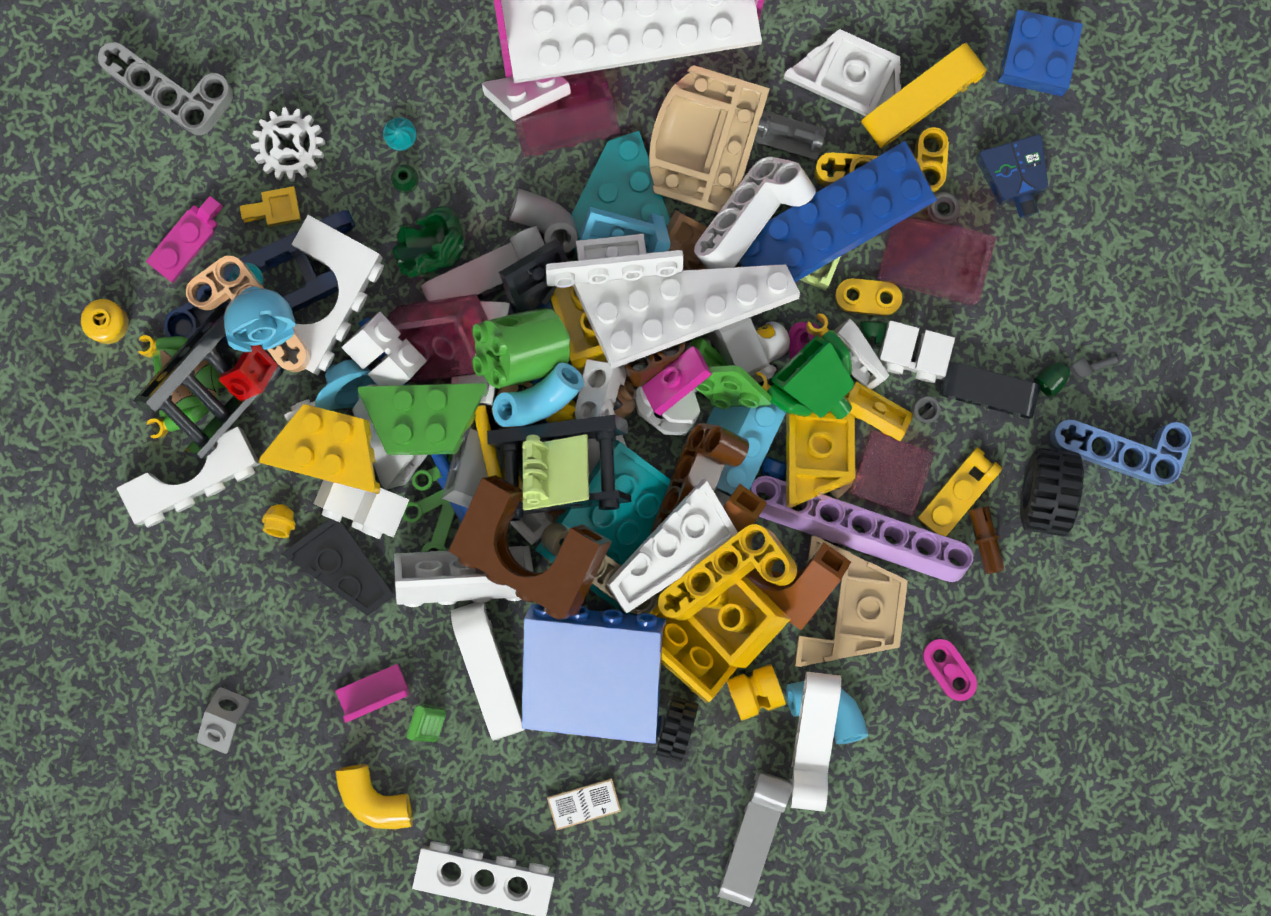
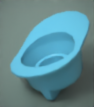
M353 359L329 367L325 374L327 385L317 395L315 407L326 410L353 408L359 400L358 387L376 384L368 376L370 372L368 367L366 366L362 369Z

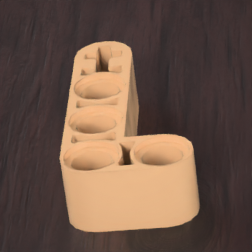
M224 256L195 276L187 284L186 296L188 301L194 306L203 310H212L229 298L232 301L246 288H264L243 261L234 256ZM230 265H238L240 268L239 277L231 282L226 281L224 277L226 268ZM203 285H210L212 289L211 297L205 302H199L197 299L198 289ZM295 330L293 336L286 343L291 349L295 351L300 350L296 355L299 360L297 363L286 362L289 354L281 345H278L276 349L275 347L267 349L282 368L291 372L304 370L311 360L307 346Z

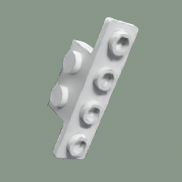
M644 234L576 241L578 261L547 264L546 282L547 286L565 288L577 283L590 282L592 284H602L608 280L615 279L632 281L644 276L653 275L669 277L682 272L683 251L646 253Z

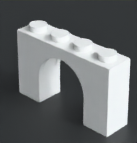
M308 215L291 245L330 267L337 278L339 286L337 303L327 317L313 324H296V327L293 326V329L310 352L311 360L305 369L318 375L321 370L325 372L331 365L335 356L331 352L337 340L342 342L351 328L348 320L353 311L359 312L368 296L364 291L370 281L373 283L377 281L384 265L381 264L383 257L379 253ZM286 342L280 344L288 352V360L297 363L299 360L296 355L300 350L295 351L291 349Z

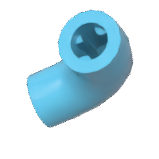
M559 363L542 381L523 391L500 393L493 403L495 421L500 426L513 427L533 424L548 418L561 410L584 387V379L573 366L567 363Z
M804 681L787 684L786 687L789 709L794 717L800 714ZM841 688L834 738L836 744H847L868 737V731L856 701Z

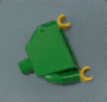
M819 313L816 317L823 327L816 329L812 326L811 322H807L806 329L808 333L815 337L771 379L775 385L770 386L763 373L756 372L755 374L763 378L764 384L762 388L772 396L771 403L783 412L803 417L810 416L813 413L822 418L830 411L836 419H842L852 409V405L844 397L854 387V382L850 377L853 371L850 349L835 331L828 330L827 317Z

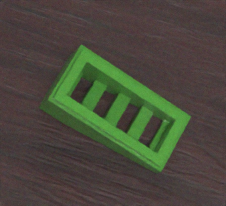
M426 703L416 706L406 735L407 739L436 742L442 730L446 711Z

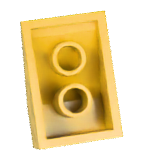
M573 285L565 288L556 287L551 297V302L555 313L560 317L569 333V357L572 366L580 374H584L587 359L608 363Z
M725 560L726 570H733L735 567ZM706 574L699 579L698 588L701 592L706 591L710 586L709 575ZM744 576L687 620L730 666L746 669L791 619L761 589ZM689 595V596H688V597H690V598L695 599V597H694L693 595ZM676 597L674 599L676 602L675 607L680 610L679 602L682 599Z

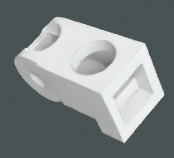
M587 359L583 374L584 387L579 391L576 404V419L613 415V404L616 401L619 386H624L626 372L619 367L611 369L609 363Z

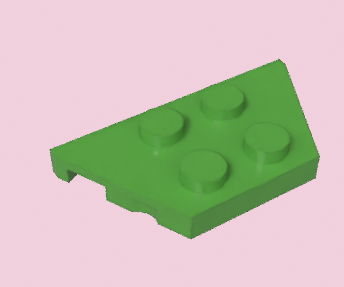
M486 383L358 387V393L385 452L389 455L456 454L464 440L463 435L465 431L470 428L476 417L474 413L483 396L486 397L489 392V386Z

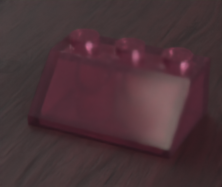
M603 69L562 76L569 82L571 94L514 121L523 157L538 156L547 151L562 147H574L582 142L605 139L613 134L620 133L614 101Z
M476 294L398 305L386 317L401 333L398 338L401 341L407 339L427 360L406 383L476 374L472 365L473 357L476 356L472 328L475 324L488 320Z

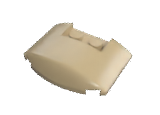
M693 65L687 70L689 73L678 81L677 84L673 85L658 112L651 136L649 168L655 185H652L654 194L719 213L742 182L770 88Z

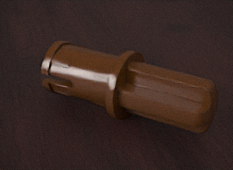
M986 506L968 511L976 537L974 545L978 544L985 572L987 574H994L1003 571L1004 564L997 541L1000 535H996L990 507Z

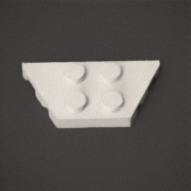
M839 29L826 42L808 53L793 68H789L783 79L867 116L901 90L900 56Z

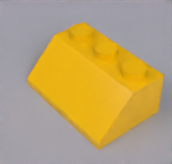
M657 604L650 614L658 618H666L662 634L661 663L705 703L710 702L738 667L730 666L688 620H676L664 616Z

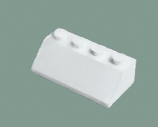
M529 546L509 547L514 559L525 569L533 571ZM449 550L394 554L397 605L404 604L408 607H417L423 603L433 602L451 605L457 601L467 600L485 603L491 599L506 598L510 601L522 600L515 595L516 590L507 585L502 586L491 582L486 578L487 574L478 568L472 569L460 564L457 560L458 557L450 553Z

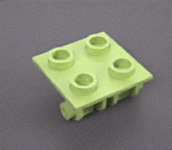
M528 435L526 441L523 442V510L589 500L588 435L546 442L540 441L538 435Z

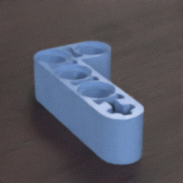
M1070 419L1056 424L1050 431L1051 444L1057 450L1079 453L1084 460L1154 485H1164L1178 479L1192 440L1190 429L1185 424L1179 422L1170 423L1159 428L1151 447ZM1070 428L1071 436L1082 438L1085 436V433L1087 436L1083 442L1071 440L1065 443V437L1060 435V433ZM1170 429L1176 431L1179 435L1180 441L1177 447H1172L1166 440V434ZM1095 438L1103 440L1106 445V451L1102 456H1098L1092 451L1091 446ZM1127 449L1134 451L1137 455V463L1134 467H1129L1124 462L1123 456ZM1158 461L1165 462L1169 468V473L1165 479L1160 478L1156 474L1155 466Z

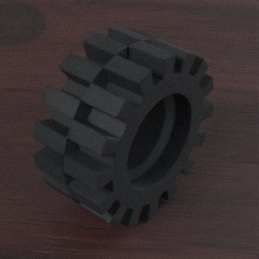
M676 696L672 697L656 755L679 762L683 761L699 703Z

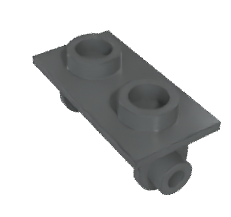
M763 110L754 143L817 161L826 129Z

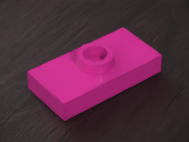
M692 346L677 360L642 386V389L653 411L661 416L711 376L712 373L700 350Z

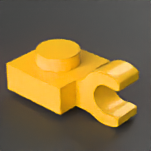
M294 186L261 192L263 202L240 206L244 223L266 218L268 227L301 221Z

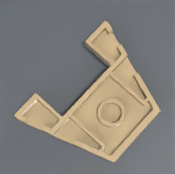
M811 536L807 563L824 542L850 560L851 564L840 581L833 640L798 636L794 666L802 667L899 648L908 580L817 536Z

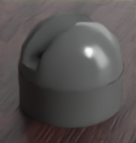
M920 396L912 404L913 416L918 421L931 423L940 415V404L933 397ZM929 401L931 405L919 415L918 410Z

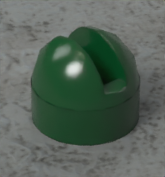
M860 321V331L868 343L870 336H875V345L883 341L887 323Z

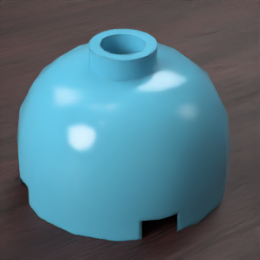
M249 287L243 290L241 294L229 303L224 314V327L228 345L235 350L252 352L251 346L262 344L263 350H267L283 344L293 336V326L296 327L289 303L277 292L259 287Z

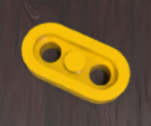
M851 278L840 283L835 292V300L839 308L845 312L889 316L900 308L902 293L895 284L890 282ZM850 289L856 290L859 295L858 299L855 301L849 300L847 291ZM880 294H890L892 298L891 303H882Z

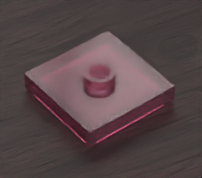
M874 430L870 431L849 494L912 517L914 516L935 453L903 441H898Z

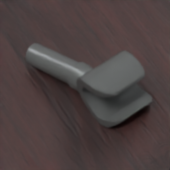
M1111 356L1090 365L1086 358L1083 357L1069 366V370L1077 380H1082L1099 369L1117 364L1118 360L1116 356Z

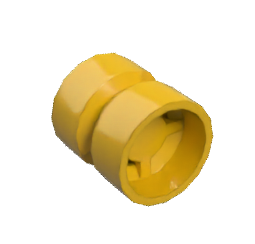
M771 664L754 669L750 677L743 673L727 680L728 688L741 721L759 715L761 708L770 711L786 705Z

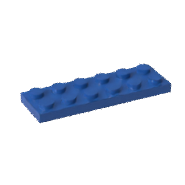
M904 141L815 193L813 198L805 205L793 206L769 220L742 256L740 262L743 267L786 264L794 282H797L938 199L909 145Z

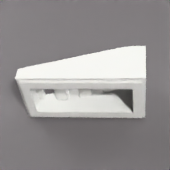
M850 318L834 330L850 349L853 369L851 375L860 384L872 390L888 378V372L857 325Z

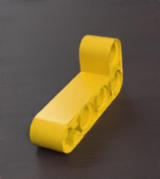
M966 42L862 119L861 123L882 149L958 92L962 93L968 89L967 87L971 83H977L985 76L987 69Z
M931 127L924 130L917 139L914 156L923 172L931 171L936 175L937 184L930 185L933 192L936 193L946 179L949 142L943 130ZM927 138L935 139L939 144V151L929 152L925 149L923 141ZM826 153L816 163L814 178L818 184L827 187L844 176L845 172L843 170L846 164L850 165L847 171L848 175L856 167L863 166L878 156ZM827 163L832 164L834 170H839L834 173L833 177H828L827 171L822 170L825 169Z
M752 524L742 529L667 587L659 596L658 607L660 612L666 617L676 620H687L754 568L757 569L766 581L779 586H785L795 579L797 566L771 530L757 524ZM758 533H763L765 537L764 545L762 548L754 550L752 547L753 537ZM731 554H736L738 558L737 566L733 570L727 571L725 568L726 558ZM783 560L785 571L780 577L774 578L771 568L776 561ZM707 574L710 577L711 583L706 591L701 592L698 588V582L702 576ZM689 595H693V596L695 597V599L690 598V597H688V596H689ZM676 597L682 599L679 602L681 608L679 611L673 609L676 606L674 601Z

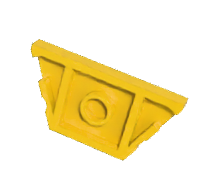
M303 404L259 459V463L376 494L380 493V483H377L375 480L373 463H376L374 449L370 444L372 437L368 420Z
M830 411L822 418L813 413L807 417L786 413V507H794L851 483L855 479V416L849 413L842 419H836Z

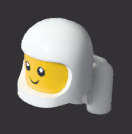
M772 321L755 329L769 362L768 367L758 372L763 373L767 379L772 378L776 371V367L770 365V362L785 355L790 346V338L784 326ZM755 373L750 375L757 383L764 381L763 378Z

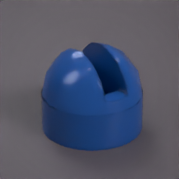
M765 456L761 465L762 476H771L783 480L786 476V463Z

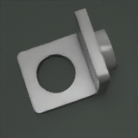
M222 687L218 688L204 712L197 742L227 754L231 747L236 726L249 704V699ZM221 700H231L237 704L238 708L234 711H226L220 707L219 702Z

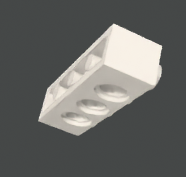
M431 841L430 846L424 845L421 848L412 889L534 916L547 915L555 874L549 873L550 867L537 863H530L529 868L516 865V859L505 856H497L496 861L484 859L483 852L473 849H463V854L449 851L450 845ZM448 862L458 864L461 869V876L457 879L447 878L443 873L444 864ZM482 869L491 871L494 875V883L487 887L481 886L476 880V873ZM517 876L524 878L528 889L521 894L512 892L509 888V880Z

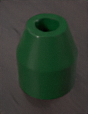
M400 165L393 170L391 181L397 191L411 193L417 188L419 177L413 167ZM402 172H406L408 174V178L406 180L399 179V175Z
M1057 362L1046 367L1034 379V383L1041 385L1040 390L1047 397L1054 398L1065 387L1070 370L1065 364Z

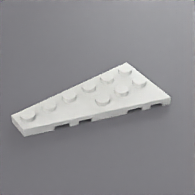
M786 264L685 270L669 277L653 275L644 276L632 281L615 279L608 280L602 284H592L590 282L573 284L574 290L611 369L797 300L800 295Z

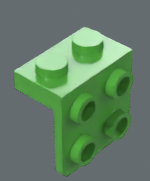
M704 338L692 339L690 348L694 346L700 350L712 373L695 389L704 394L713 406L719 409H729L730 407L738 406L757 408L760 405H770L772 396L743 368L736 365L729 366L724 358Z

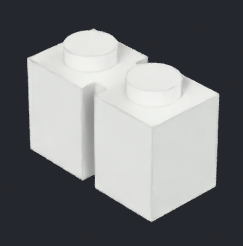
M378 312L341 347L362 369L383 352L387 354L381 359L382 362L368 373V376L378 386H400L405 384L427 361L407 339L401 341L398 338L401 333L381 312Z
M889 321L878 356L880 362L884 364L886 371L903 374V370H909L916 373V379L929 383H935L936 378H944L955 338L925 330L920 339L915 362H911L919 328Z

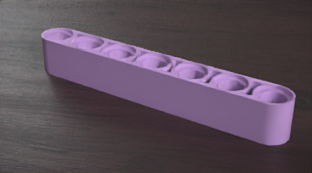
M771 476L758 477L750 488V491L756 495L761 492L770 497V500H764L767 502V505L759 515L761 518L944 581L955 582L960 580L973 562L972 550L968 545L960 541L826 495H820L798 504L802 511H795L790 507H786V482ZM821 514L829 515L834 522L823 520ZM852 525H859L865 530V533L855 531ZM884 536H891L896 540L897 544L887 542ZM916 547L926 549L929 555L921 554ZM948 558L956 559L961 566L953 565Z

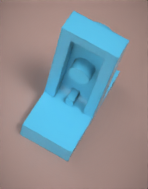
M589 207L579 236L580 240L644 234L646 253L669 251L671 245L664 216L651 213L648 222L593 207Z

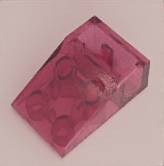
M906 218L891 227L877 280L974 306L979 302L997 237L963 227Z

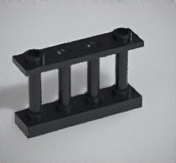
M223 302L215 309L133 400L142 410L152 412L162 410L192 440L184 452L188 456L201 459L210 455L217 448L219 438L258 396L255 395L240 401L233 395L223 405L194 376L195 367L205 360L220 374L233 369L216 351V344L226 336L224 314L230 302ZM279 364L268 383L275 381L283 373L284 369ZM179 385H185L215 416L203 430L172 401L171 394Z
M614 414L487 431L488 445L500 449V453L504 454L505 480L518 488V453L521 452L523 442L526 441L528 435H538L540 441L546 442L587 434L588 439L596 438V441L599 442L601 492L589 493V500L526 511L523 510V501H521L511 521L523 520V515L595 506H599L600 510H616L620 508L621 503L631 502V495L615 490L613 441H616V436L628 434L627 420Z

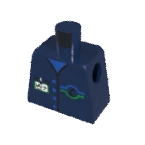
M1041 134L980 151L975 158L998 205L1014 201L1020 219L1039 213L1034 195L1042 193L1048 188Z

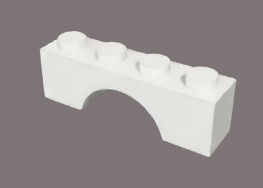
M236 427L224 433L217 441V448L207 456L206 463L201 472L189 482L179 485H168L153 474L145 473L117 487L134 524L142 525L145 523L147 528L165 520L164 513L174 508L177 512L193 506L195 504L193 498L203 493L210 497L225 489L223 483L233 478H236L237 482L255 474L253 468L260 465L243 429Z

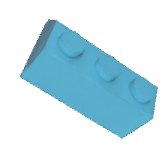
M772 403L770 405H760L757 408L738 406L730 407L729 409H719L714 406L706 424L719 425L747 439L749 442L748 454L740 465L736 467L724 466L716 490L728 496L732 495L739 484L750 490L786 414Z

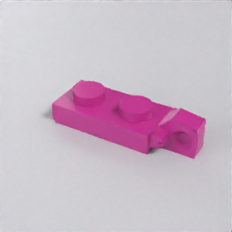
M211 196L208 197L200 208L193 205L145 262L170 282L174 283L214 235V230L218 223L213 219L223 206Z

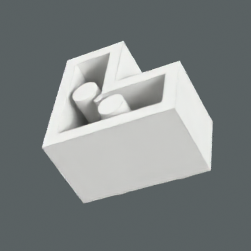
M323 480L314 504L323 508L321 515L338 522L341 521L342 517L353 520L351 527L380 539L383 533L394 538L409 499L383 488H380V493L376 494Z

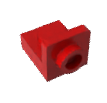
M260 345L251 346L252 352H243L235 367L222 373L219 381L229 392L240 401L263 393L278 366Z

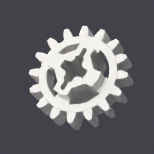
M286 107L282 108V116H277L273 111L269 112L271 118L269 122L262 119L259 120L263 130L253 131L254 137L259 140V142L251 144V148L254 151L260 152L255 157L258 164L266 162L263 167L264 172L269 174L275 170V178L277 180H281L283 175L287 174L288 179L292 182L295 180V173L298 172L306 178V168L310 167L316 170L318 167L314 159L324 157L323 152L318 147L325 145V140L321 137H316L322 132L320 126L310 127L314 119L311 115L302 119L300 109H296L293 115H290ZM284 124H293L290 128H279V126ZM307 134L310 138V147L308 152L305 151L303 141L307 137ZM278 136L284 140L292 141L298 152L288 147L284 148ZM269 137L273 141V148L270 150V155L267 151V142ZM286 161H299L294 165H283Z

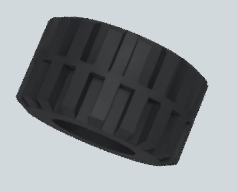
M1037 447L1028 462L1021 494L1020 519L1024 530L1063 537L1069 534L1078 515L1083 490L1084 466L1079 453Z

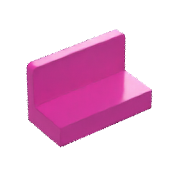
M399 664L335 691L345 713V716H343L345 723L411 695Z

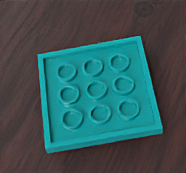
M616 440L613 441L615 490L631 495V502L621 503L620 508L616 510H600L599 506L565 510L555 523H562L569 528L583 524L610 539L612 543L606 555L622 566L649 537L671 480L623 443ZM600 460L589 474V493L601 492ZM563 538L559 542L561 546L564 542ZM541 541L535 550L554 563L556 557L544 548ZM591 584L590 590L624 614L636 615L631 611L628 613L623 611L616 600L594 584Z

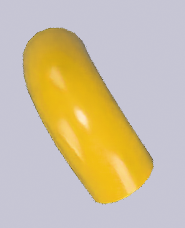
M368 764L352 765L335 770L337 786L344 806L357 820L378 829L412 827L413 817L409 795L406 793L383 796L377 793L371 783Z

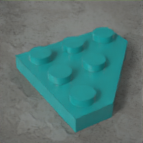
M639 131L607 142L571 214L578 229L577 241L580 240L579 236L589 207L648 222L651 213L664 216L667 227L670 218L662 196L654 194L652 185H655L649 168V158Z

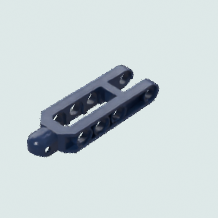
M349 210L337 212L320 220V222L342 234L351 231L356 226ZM299 231L240 258L244 263L256 265L262 273L295 258L306 281V286L283 297L289 303L293 313L339 291L338 281L332 270L318 276L309 256L291 245ZM236 264L226 268L224 273L226 281L229 282L230 273L237 266ZM203 285L197 291L199 302L209 300L212 295L210 285ZM188 301V303L167 314L164 321L166 335L168 337L183 336L189 339L213 313V310L200 309ZM224 336L220 340L222 342L228 343L226 336Z

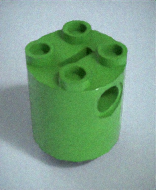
M540 308L485 320L482 323L475 324L472 328L476 356L472 360L473 369L477 376H484L492 387L500 389L542 379L557 364H568L569 333L560 317L552 309Z

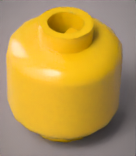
M97 299L92 301L84 308L81 314L83 332L90 339L101 344L118 342L125 336L128 330L129 319L126 311L111 300Z

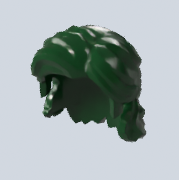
M448 206L437 207L431 210L426 217L417 218L416 224L423 225L420 229L417 230L412 226L407 227L403 224L396 235L399 244L393 248V254L395 259L398 260L397 265L401 267V273L409 277L424 275L438 268L452 266L460 258L465 244L460 220L455 211Z

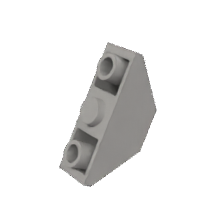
M750 317L706 333L729 366H739L749 375L769 366L768 359Z

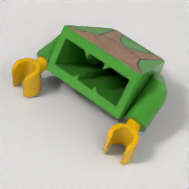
M142 335L139 340L142 342L150 341V348L147 351H138V353L145 357H153L156 375L188 339L183 336L159 337L155 340L150 336ZM207 360L201 361L194 369V376L218 399V388H226L219 381L221 374ZM179 385L171 394L172 401L194 423L210 412L185 385ZM159 410L160 417H165V419L154 418L147 421V425L157 422L160 426L159 433L151 435V438H162L167 435L168 431L180 430L162 410Z

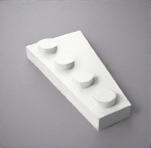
M702 479L606 582L626 613L682 577L738 533L707 480Z

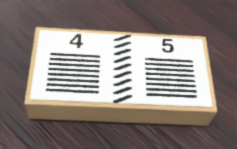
M612 778L547 797L556 830L621 812Z

